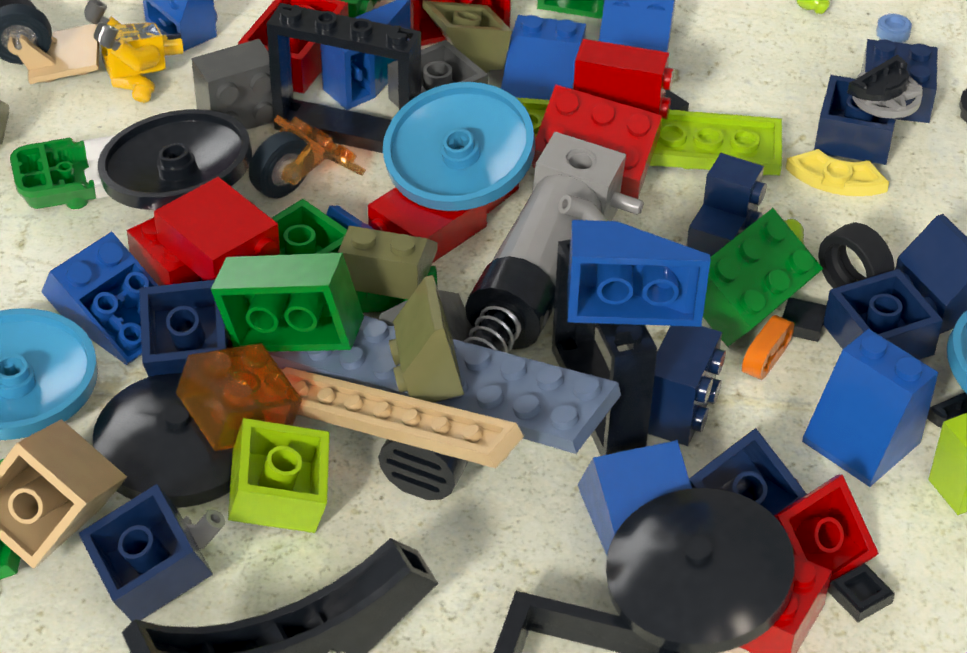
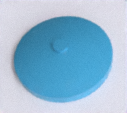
M478 82L450 83L421 93L397 112L384 136L383 156L392 183L409 200L435 210H468L489 204L501 198L523 179L534 158L536 147L532 120L526 108L507 91L493 85Z
M26 308L0 311V440H14L29 437L61 419L65 422L84 406L95 388L98 366L93 343L79 325L62 315L45 310Z

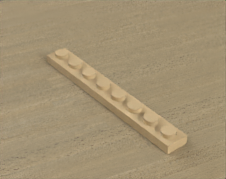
M285 367L259 393L267 407L496 468L504 461L524 437L518 424L290 367Z

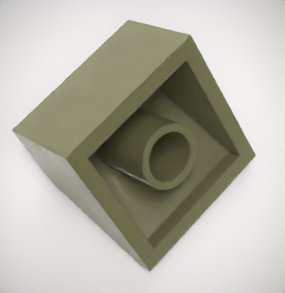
M437 1L423 2V9L450 44L486 73H489L490 70H504L512 30L488 5Z
M349 225L338 253H343L356 291L409 300L424 277L428 276L438 249V243L427 238Z
M433 275L426 276L394 319L396 339L389 340V345L395 365L400 364V366L393 367L399 392L408 391L409 397L434 403L464 395L453 338Z

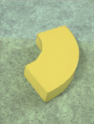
M819 149L787 158L786 169L793 176L825 192L846 196H871L888 191L889 181L869 160L846 162L831 158Z

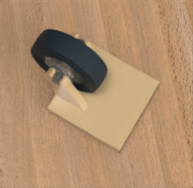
M26 4L3 6L0 8V58L9 63L24 64L28 69V81L30 84L51 82L58 78L72 75H85L91 71L99 70L100 43L94 39L97 25L89 24L52 32L48 18L37 8Z

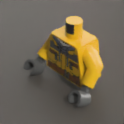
M100 0L88 1L84 16L88 22L97 25L94 39L100 43L102 60L110 79L162 71L166 68L165 56L183 54V42L180 33L162 35L156 23L152 22L121 24L112 16L110 18L103 16L107 9L103 2Z

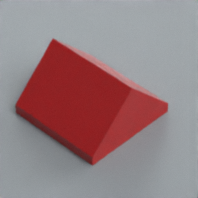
M843 474L834 476L774 515L785 529L794 555L831 570L830 582L879 554Z

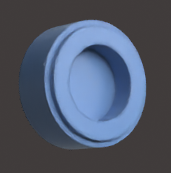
M886 14L879 18L876 34L880 39L903 43L910 37L912 24L909 19L902 15Z

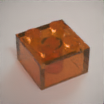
M262 343L188 355L176 394L215 451L234 447L243 418L293 426L302 402V398Z

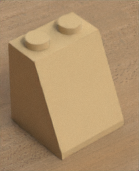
M62 419L17 442L0 464V540L33 569L36 568L103 508L127 476Z

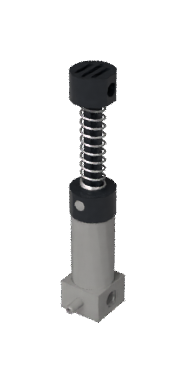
M554 132L535 164L531 196L492 262L486 266L467 299L465 305L466 316L473 328L470 330L469 338L465 339L464 342L468 343L471 341V344L508 353L511 349L527 348L537 341L554 310L558 241L571 239L572 220H582L560 213V199L564 195H571L592 201L609 221H612L618 209L636 215L640 214L644 206L643 200L620 193L626 154ZM389 439L385 441L378 456L380 468L391 483L401 491L425 500H441L450 495L469 462Z

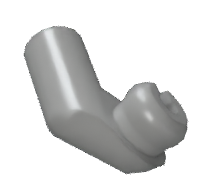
M564 195L560 199L559 211L562 214L582 220L609 221L592 201L571 195Z
M210 509L197 524H192L188 516L184 518V522L199 549H202L208 545L225 525V518L219 511Z

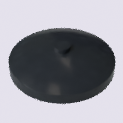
M203 109L177 110L148 117L119 132L103 148L97 167L102 186L112 199L132 208L157 210L216 177H220L228 185L233 186L250 166L252 147L248 131L244 125L230 115Z
M207 372L154 375L129 385L106 404L94 426L93 447L127 476L116 490L121 495L132 500L158 484L177 508L190 507L213 501L230 493L233 447L242 420L246 418L264 421L259 405L249 392L225 377Z
M691 488L670 492L647 502L622 523L614 535L608 550L606 575L610 597L617 613L637 635L658 647L674 652L720 653L738 648L755 640L770 629L781 617L794 589L795 562L793 548L785 529L776 517L762 505L731 491L713 488Z

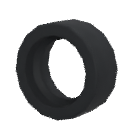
M857 222L846 224L826 236L820 243L818 252L819 264L823 267L822 272L826 281L833 289L867 279L851 264L847 256L846 246L861 259L867 278L895 270L893 255L887 243L878 232L865 224Z

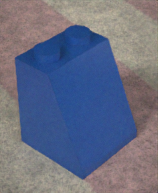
M867 329L842 349L803 435L802 442L871 487L921 443L939 372L872 330Z
M678 440L593 457L578 483L580 494L606 556L611 541L619 527L639 507L670 492L692 488Z

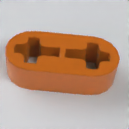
M773 315L749 346L743 359L742 372L763 380L786 350L793 335L794 322Z

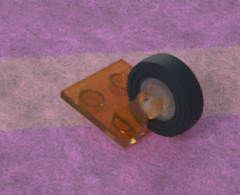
M277 115L274 122L283 128L280 132L267 138L257 148L249 166V179L252 185L263 195L270 198H281L293 192L303 182L306 175L325 159H329L363 176L366 169L354 162L357 158L355 153L340 144L337 146L332 142L333 138L317 127L313 129L309 124L295 116L289 121Z

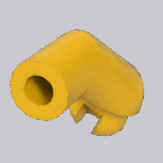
M142 74L111 80L112 86L115 88L133 90L132 97L139 102L147 103L151 100V93L155 92V84Z

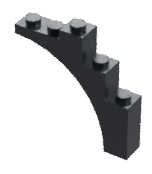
M390 538L365 561L333 583L297 602L269 613L232 623L200 627L162 626L134 619L121 633L130 653H328L330 650L336 653H368L438 585V582L418 550Z

